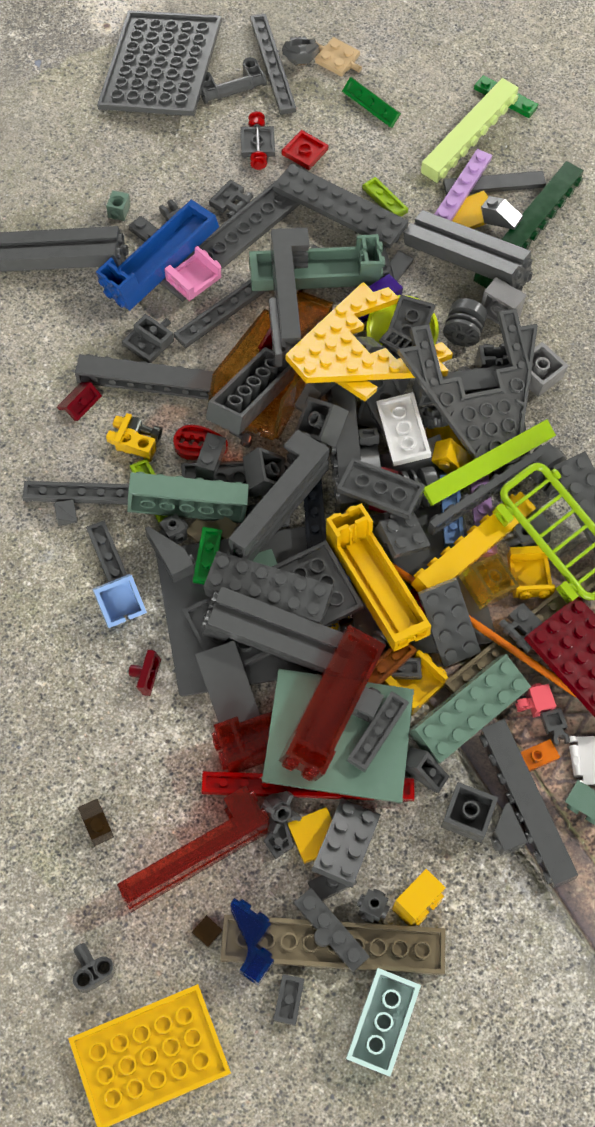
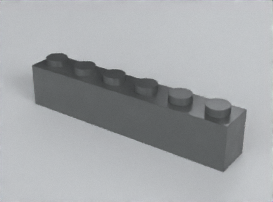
M494 365L488 368H473L465 371L456 370L449 372L447 376L443 377V380L461 376L465 395L497 389L493 371L510 367V365ZM415 379L412 389L418 406L433 404Z

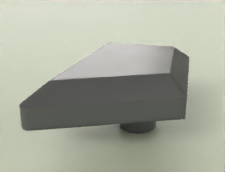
M287 821L279 822L280 827L277 833L270 832L264 839V843L275 859L294 847Z

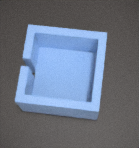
M131 574L92 589L108 628L126 622L125 617H123L124 615H127L128 619H133L147 613Z

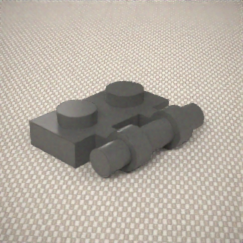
M230 179L209 200V205L221 213L228 209L230 212L227 216L230 219L250 202L253 195L250 192L244 195V187Z
M522 603L508 615L507 618L512 623L509 624L503 619L499 625L504 629L503 632L516 642L515 645L519 649L522 648L528 653L532 647L524 638L543 622ZM518 628L525 636L522 637L515 629Z

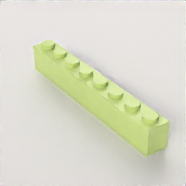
M502 78L422 161L421 173L436 183L441 178H445L448 171L457 165L459 159L465 157L468 150L477 144L482 135L484 136L487 133L489 127L496 124L498 118L507 112L511 104H515L518 99L519 87Z

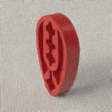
M185 425L179 428L174 435V449L181 458L197 461L207 433L221 435L203 426ZM226 440V450H225V453H224V454H226L227 451H228V442H227V440ZM200 441H203L202 446H198Z

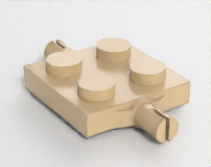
M335 37L325 46L317 43L320 53L316 56L315 63L341 77L350 69L358 73L361 72L362 66L355 63L360 56L359 50Z

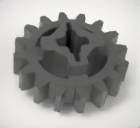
M426 405L423 409H418L424 428L434 429L448 426V423L435 405Z

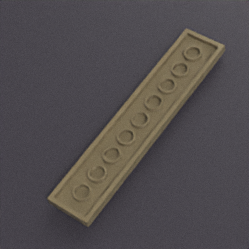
M224 915L221 962L350 970L330 945L320 947L315 943L314 935L316 929L308 920ZM341 922L370 956L357 970L376 971L379 968L387 972L445 975V928Z

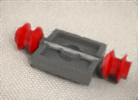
M255 111L248 116L249 127H240L241 156L250 157L251 167L261 170L267 166V157H275L274 126H265V115L262 112Z

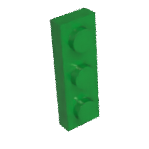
M208 527L202 528L193 583L205 584L215 555L219 551L222 530Z

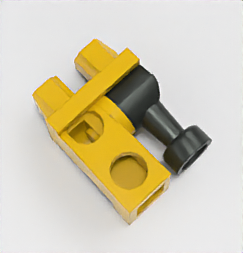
M126 413L125 417L115 416L113 427L119 430L118 432L109 430L106 435L107 442L115 445L117 451L143 457V459L147 458L151 462L157 450L156 441L159 442L161 439L163 428L159 426L151 428L143 425L139 417H132V414Z

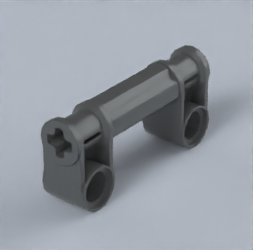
M252 57L245 58L243 60L244 77L218 85L215 83L211 73L207 71L201 92L204 104L214 99L220 100L237 93L253 90L254 87L260 85L266 86V76L257 60Z

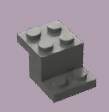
M389 512L370 516L373 520V534L385 552L390 551L393 558L428 550L431 546L415 513L412 514L410 520Z

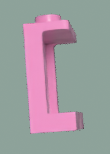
M198 246L194 248L195 254L174 269L169 265L165 268L166 280L189 301L221 278V265L219 262L214 261L205 250Z

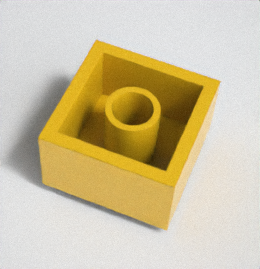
M425 869L395 900L392 910L408 926H413L414 924L419 926L430 913L428 910L430 908L434 910L442 902V899L445 897L443 892L446 887Z

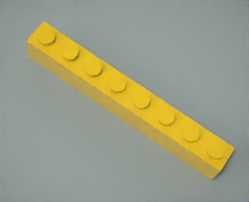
M520 491L516 496L511 494L509 498L515 504L525 495ZM529 499L517 507L526 519L536 509ZM487 514L479 521L480 525L478 527L474 525L466 532L468 534L466 537L460 536L453 543L454 547L450 548L448 546L441 552L439 559L433 558L427 564L428 568L426 570L421 568L414 575L416 579L411 585L417 592H420L452 578H457L520 523L514 517L513 521L504 527L494 514L491 516Z

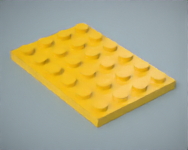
M198 984L68 1038L97 1127L113 1126L231 1074Z

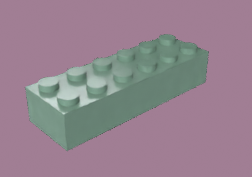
M130 472L127 512L172 516L177 513L179 517L215 521L226 516L235 523H242L247 509L249 484Z
M507 654L499 656L409 730V734L419 748L428 751L439 764L524 694L531 686Z

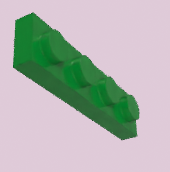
M482 75L475 83L474 90L486 95L498 82ZM517 93V101L508 108L530 118L538 109L539 104Z
M353 77L349 78L342 90L343 93L391 128H393L401 115L398 110Z

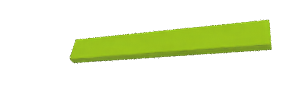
M548 419L427 485L423 493L430 506L550 440L556 434Z

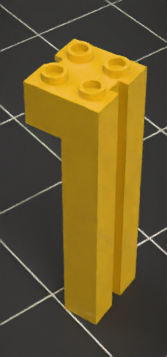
M361 503L357 506H350L344 514L334 513L329 518H326V541L395 652L408 646L414 640L417 642L430 636L431 624L373 534V520Z

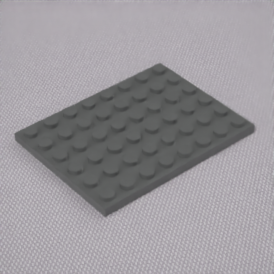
M128 10L97 103L98 109L195 116L222 23V17L220 15Z

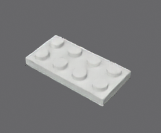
M414 393L376 401L393 466L430 458L431 451Z

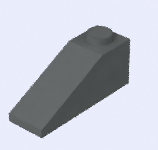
M145 527L146 537L173 583L194 573V565L196 563L191 554L188 555L183 547L151 527Z

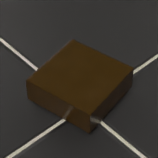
M206 915L192 931V934L209 948L223 930Z

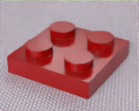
M300 130L282 149V155L310 170L328 151L329 145Z

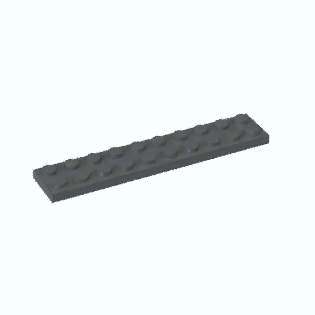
M271 184L223 223L199 248L205 250L214 261H218L222 270L300 204L273 191V184ZM195 250L184 261L195 254ZM166 278L160 282L163 287L182 302L186 300Z

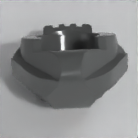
M306 36L290 37V41H285L282 52L295 66L308 65L319 53V45L315 39H307Z

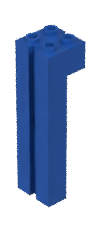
M191 199L118 268L113 258H110L96 271L99 278L98 282L104 288V294L109 299L113 298L121 308L125 307L130 311L166 278V267L171 265L175 269L194 251L195 247H199L219 228L216 215Z

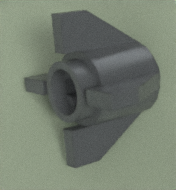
M289 791L269 795L261 806L268 814L269 830L274 834L277 833L280 827L279 822H285L289 818L301 821L302 817L290 807L294 795Z

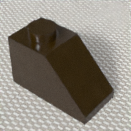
M98 799L77 807L94 847L114 838Z

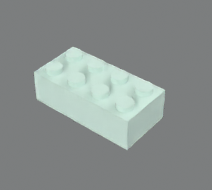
M377 968L345 1059L390 1077L421 985Z

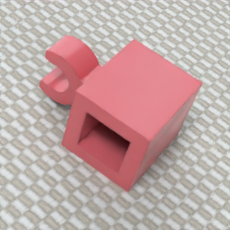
M537 683L528 689L526 698L517 700L515 706L517 712L530 709L534 718L540 716L542 712L555 709L556 703L549 684L542 685Z

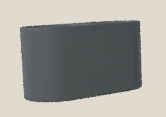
M85 943L79 944L74 948V953L82 966L73 976V984L78 991L88 993L114 976L115 966L110 958L102 956L94 960ZM104 963L109 964L110 970L106 974H100L99 967ZM82 976H89V984L86 986L78 984Z

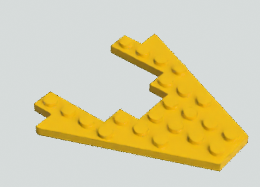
M364 282L286 353L285 358L305 383L415 378L401 358L396 359L386 348L370 354L353 336V334L364 330V324L358 319L359 317L397 304L399 299L389 287L373 292ZM443 342L435 344L442 377L448 375L449 370L442 362L452 359L453 353Z

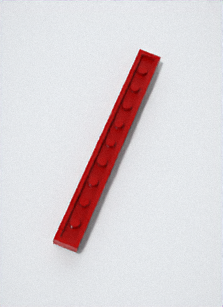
M203 771L201 793L208 795L268 797L271 794L289 791L296 798L375 800L263 783L261 779L263 773ZM413 778L404 779L403 801L414 802Z

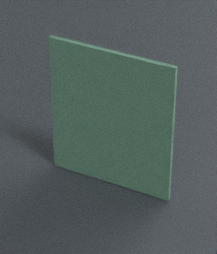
M279 669L277 671L278 676L264 771L261 778L262 782L402 803L414 689ZM364 687L375 688L384 695L376 714L391 691L407 700L409 704L364 773L347 762L348 757L370 725L369 722L352 715Z

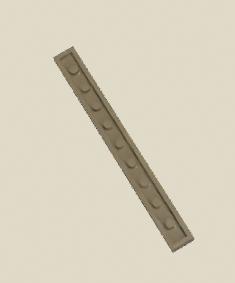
M588 565L575 576L576 580L579 581L592 568ZM595 573L581 583V586L587 592L595 587ZM556 591L532 612L544 622L567 603ZM518 628L515 629L522 637L525 636ZM504 633L501 636L509 643L517 647L515 645L516 642L509 635L507 636ZM493 642L445 682L444 686L453 694L494 659L505 654L510 657L512 654Z

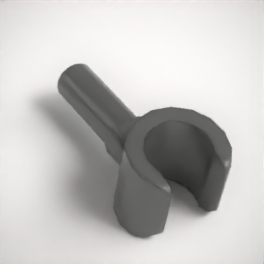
M229 431L230 434L241 439L240 444L242 446L250 448L253 441L249 433L237 435Z

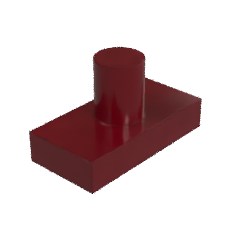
M147 650L143 666L130 665L129 676L139 678L136 687L145 696H151L161 658L155 650Z

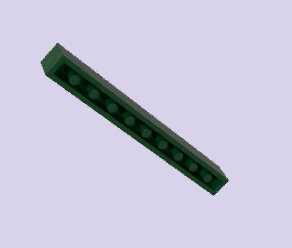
M566 161L523 212V219L515 230L509 229L501 240L528 250L531 242L538 238L540 231L544 230L549 220L555 217L557 210L564 206L566 199L571 198L575 188L580 187L583 182L582 175L584 170ZM475 273L473 281L487 289L493 279Z

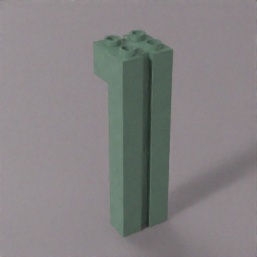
M378 234L357 235L355 247L311 248L309 251H306L308 252V268L294 269L296 289L355 287L363 282L370 286L380 280V278H383L382 267H385V257L381 256L383 243L382 241L379 242ZM270 250L249 251L251 290L273 291L274 284Z

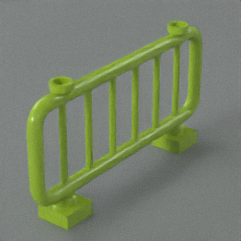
M533 463L504 484L500 491V498L503 503L493 510V514L504 527L510 524L515 517L567 580L556 588L567 604L576 599L578 595L588 601L595 600V591L589 593L581 586L582 582L595 573V568L579 581L568 570L570 566L595 547V542L566 565L555 554L586 528L595 536V523L560 483L561 474L558 470L554 468L550 471L544 464ZM534 471L542 472L547 479L514 504L508 497L509 490ZM550 482L559 495L526 519L517 507ZM563 497L572 510L539 535L529 522ZM575 512L585 525L552 550L542 537Z

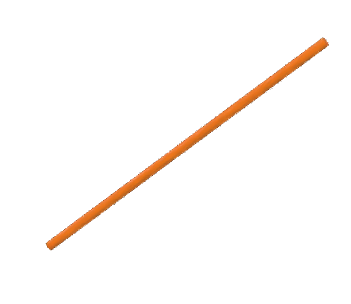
M392 562L400 577L409 584H412L416 578ZM469 615L473 628L577 698L555 673Z

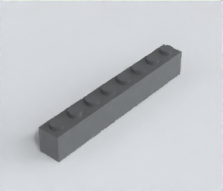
M79 354L75 369L77 383L91 382L93 385L205 400H210L226 385V373L219 371L152 364L145 361L136 362L128 359H113L111 357H98L91 354Z
M505 719L483 727L481 729V736H479L483 747H487L490 752L488 758L491 765L496 766L499 771L497 778L500 784L505 785L508 791L505 793L510 805L514 804L517 810L514 813L519 824L523 823L526 830L524 835L528 844L532 843L535 849L533 855L537 864L541 863L544 868L542 874L547 885L551 884L552 888H556L577 879L578 873Z

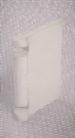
M570 736V743L577 742V745L569 746L573 776L575 778L582 777V780L579 781L587 786H595V736Z

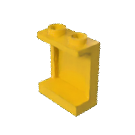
M539 546L510 547L507 559L513 598L526 600L531 597H539L545 599L553 595L556 587L555 584H552L548 557Z
M418 650L414 657L421 658V679H394L390 676L384 682V685L414 689L412 716L441 690L448 680L446 671L440 666L437 667L433 663L432 658L421 650Z

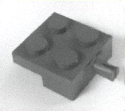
M144 314L133 325L134 330L122 340V345L147 363H152L174 342L173 332L167 329L171 321L165 318L161 323H158L147 314Z

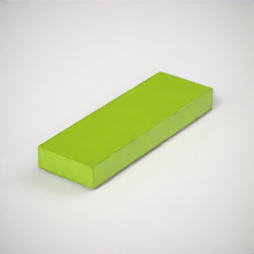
M374 177L362 185V189L380 207L400 217L408 213L409 208L378 178Z

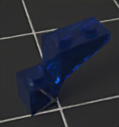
M234 898L230 905L231 913L248 948L246 960L240 968V974L259 986L274 964V959L271 958L273 956L272 953L263 947L258 949V946L271 929L270 919L261 912L257 914L250 909L252 906L245 900L240 899L238 901Z

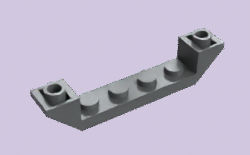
M371 337L356 338L370 354L384 349V346ZM307 383L295 403V408L302 412L308 396L321 400V397L337 383Z

